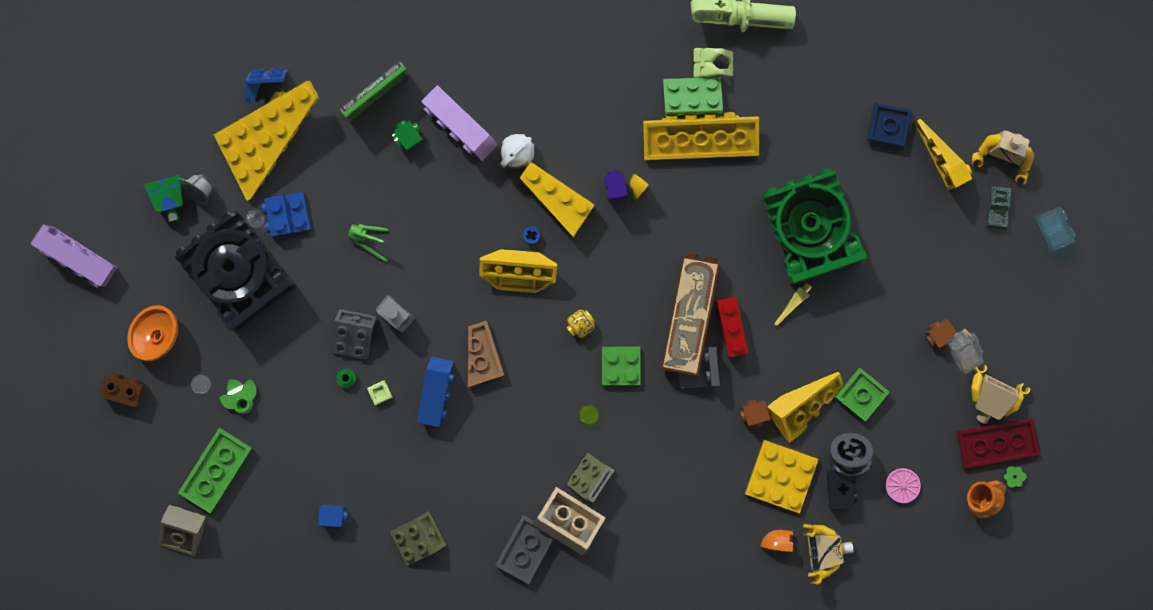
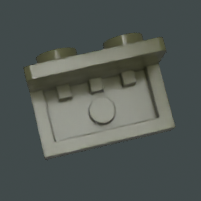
M587 453L574 474L570 477L567 485L584 499L594 502L615 470Z

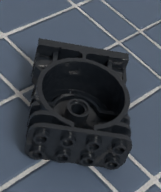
M229 210L222 215L223 219L220 222L210 224L206 228L207 232L192 238L190 245L187 247L184 245L175 252L177 254L175 259L180 262L182 268L187 271L189 277L205 296L218 303L217 314L224 321L227 329L231 332H237L297 284L281 266L271 265V258L266 247L255 231L251 229L248 222L244 220L242 214L238 211L232 212ZM245 238L248 239V241L240 247L228 244L217 248L209 257L207 264L208 272L205 274L203 273V271L205 270L206 257L213 247L226 241L240 243ZM260 255V258L254 263V273L252 278L243 288L236 291L218 290L217 292H213V290L216 289L218 286L224 288H236L243 285L251 275L252 260ZM232 261L235 265L234 270L228 272L226 264ZM269 282L273 290H270L260 298L259 295ZM253 300L252 305L243 312L236 305Z

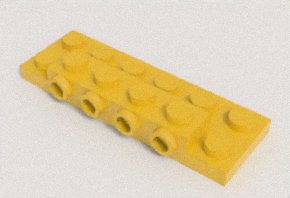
M725 112L724 116L704 114V117L685 115V117L678 118L676 115L666 116L662 120L643 121L644 160L759 156V117H739L734 112Z

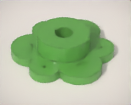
M1013 466L1008 467L1006 470L1007 474L1004 475L1007 485L1011 488L1022 486V481H1025L1027 477L1022 472L1021 467L1015 468Z

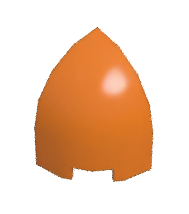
M773 530L762 539L760 547L793 552V531Z

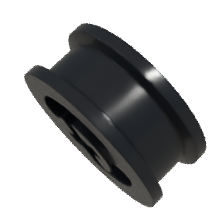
M844 433L832 441L829 462L833 470L838 474L846 477H858L870 469L873 446L866 437L857 433ZM840 451H843L842 457L838 454ZM860 452L864 456L862 459H860Z

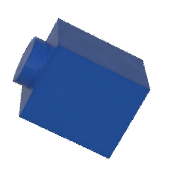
M320 505L318 525L342 527L344 523H347L348 511H345V506Z

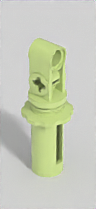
M750 0L691 1L692 19L698 23L726 24L728 26L739 25L741 32H745L748 26L792 30L795 24L796 10L794 6L750 3Z

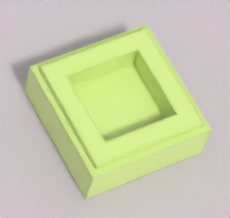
M385 380L367 388L374 405H378L393 397Z

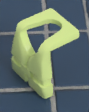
M722 48L694 49V62L696 63L694 64V78H708L717 75L733 76L732 51ZM721 54L728 58L729 67L727 69H719L713 64V61Z

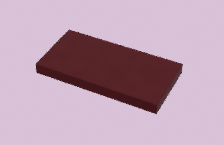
M1033 418L956 431L963 469L1040 456Z

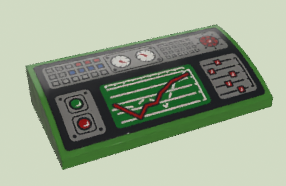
M399 61L341 107V112L349 121H352L406 78L409 72Z

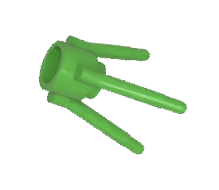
M353 224L348 234V239L353 240L352 244L360 246L382 261L387 262L385 257L362 242L366 238L383 244L384 240L367 235L365 230L388 232V229Z

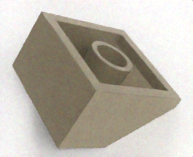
M169 505L160 522L158 545L195 557L204 530L206 516Z

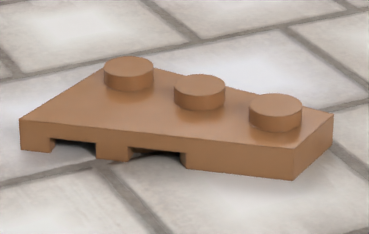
M484 321L468 326V387L504 376L488 322Z

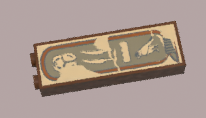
M687 253V256H682L661 370L699 377L720 269V263L717 262L716 258L706 257V260L698 259V255Z

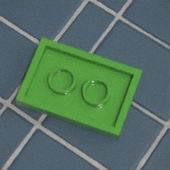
M721 77L663 79L665 116L723 114Z

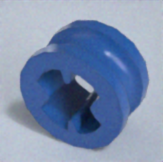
M528 227L524 230L523 238L527 243L535 244L540 239V232L535 227ZM527 232H537V235H535L537 238L535 240H528L526 238L528 236Z

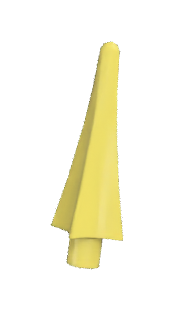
M808 283L802 288L798 287L789 304L775 322V326H778L799 304L810 296L808 292L812 287Z

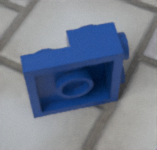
M304 192L264 199L265 203H262V210L264 215L267 214L269 221L265 222L266 231L271 233L272 237L311 230Z

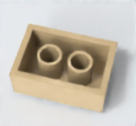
M556 487L533 525L583 555L601 527L605 517Z

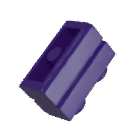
M619 170L607 172L604 183L607 189L608 201L625 199L627 197L624 174L619 173Z

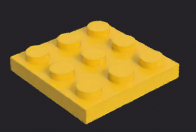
M763 440L745 494L800 513L819 459Z

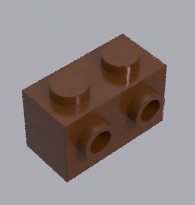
M112 372L104 376L99 397L133 407H140L146 384H142L141 379L130 377V380L123 378V374Z

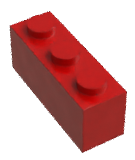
M732 297L716 301L727 357L747 354L748 350L737 298Z

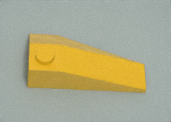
M921 119L914 122L948 191L971 180L972 170L969 165H965L964 161Z
M836 372L786 393L767 406L772 421L789 443L808 428L806 424L813 416L817 418L820 414L818 412L824 404H829L843 388L841 374Z

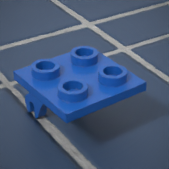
M281 67L272 68L271 71H263V69L252 70L244 80L246 89L242 97L243 102L246 104L247 99L250 98V103H253L261 83L284 82L288 75V70H283Z

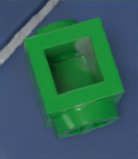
M404 120L397 124V129L392 134L401 151L406 149L408 152L424 142L419 135L422 131L416 123L412 124L410 120L408 122Z

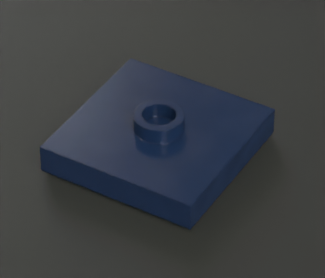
M875 102L867 141L905 148L912 109Z

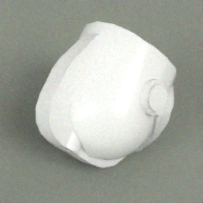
M514 134L505 138L502 142V162L500 165L503 168L508 166L513 169L527 167L534 158L535 146L531 142L532 138L530 136L527 138L525 134Z

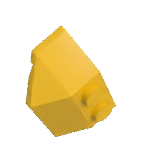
M500 249L480 257L479 276L497 290L537 293L550 284L556 283L557 264L539 252Z

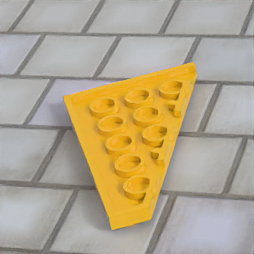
M311 81L302 83L214 134L247 201L254 198L253 196L259 187L265 182L266 176L270 174L276 165L277 159L297 133L300 124L310 113L311 107L319 99Z

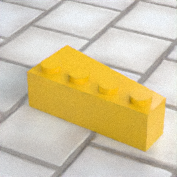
M532 162L529 163L520 177V180L574 238L595 205Z

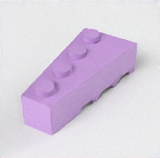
M438 85L421 101L425 105L423 110L431 117L435 115L438 118L436 122L444 130L448 128L451 131V137L457 142L460 140L464 144L462 147L470 155L474 153L483 161L498 146L493 138Z
M42 225L31 242V245L39 249L42 254L56 259V262L63 267L71 268L72 273L81 278L83 276L89 279L88 283L96 288L99 286L106 287L117 270L116 266L52 226Z

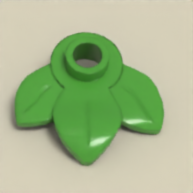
M229 379L227 385L228 394L219 397L222 405L227 409H235L239 414L249 413L253 408L252 400L257 394L254 381L250 379L243 385L238 380ZM242 401L247 403L246 408L241 407Z

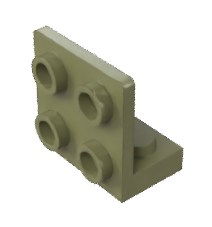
M429 511L390 531L406 565L425 558L446 546Z

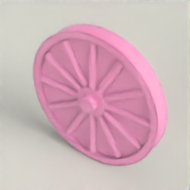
M896 469L890 473L886 480V491L890 498L896 502H911L920 492L921 483L919 477L909 469Z

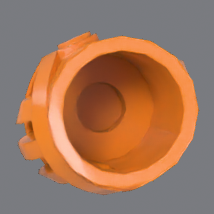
M979 481L973 484L967 494V502L972 514L975 517L987 518L998 513L1005 503L1006 485L1000 481L988 483Z

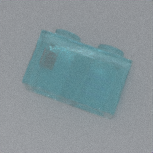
M1060 206L1035 216L1050 252L1076 242L1074 239L1076 237L1075 232L1071 226L1069 227L1066 221L1068 219L1067 214Z

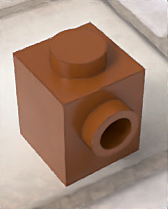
M944 319L940 323L935 321L928 326L929 330L925 332L928 336L926 340L931 347H942L943 349L953 343L951 340L958 336V333L948 319Z
M756 399L745 402L746 406L742 407L743 411L740 412L742 422H746L747 426L752 425V428L763 426L764 421L771 420L764 400L757 402Z

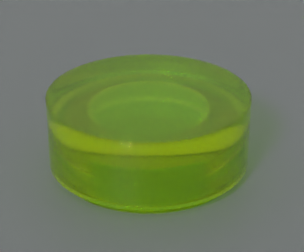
M585 405L581 408L579 416L585 424H592L596 422L599 414L597 408L593 405Z

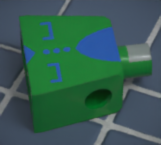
M181 175L144 184L156 212L159 214L167 213L169 222L180 220L178 209L186 207L185 192L178 181L179 178L184 179Z

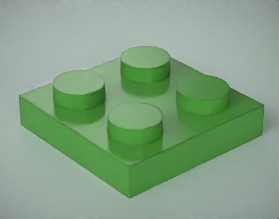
M602 347V385H641L640 347Z
M858 368L835 398L866 422L889 394V391L864 370Z

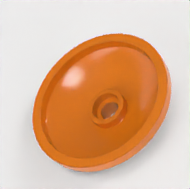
M160 305L150 306L142 310L134 318L128 331L127 342L131 353L142 361H155L167 354L174 345L178 334V322L175 314L168 308Z

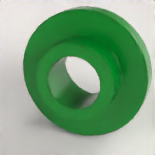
M342 369L337 374V382L342 387H351L356 381V375L351 369ZM345 374L349 376V381L347 382L343 380Z

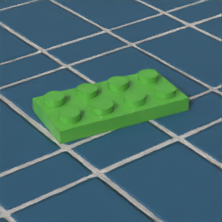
M219 428L178 494L205 511L212 513L249 455L252 447Z

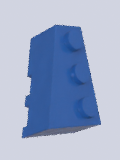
M431 357L426 368L417 423L440 427L441 421H445L447 410L444 407L445 403L448 404L450 398L448 388L453 382L454 374L451 373L454 361Z

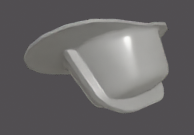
M193 175L188 180L178 179L189 198L201 205L209 203L208 198L212 192V186L204 175Z

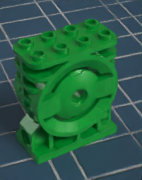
M831 168L820 171V173H817V177H813V174L805 176L796 184L795 181L785 183L779 190L776 187L767 189L763 192L764 195L761 196L777 242L788 252L783 263L788 275L789 284L867 258L859 236L849 232V209L844 200V193L841 191L840 181L838 182L836 170L832 171ZM813 198L820 200L825 204L834 202L835 204L834 206L826 208L822 204L815 201L802 202L793 208L789 215L788 221L781 224V219H784L786 217L789 208L795 202L801 199ZM808 217L815 221L813 228H809L805 224V220ZM841 221V225L834 227L829 239L820 246L803 247L794 241L789 243L786 240L794 237L803 244L818 243L827 237L833 223ZM840 247L844 258L835 261L828 260L827 255ZM820 258L821 263L818 267L807 270L804 259Z

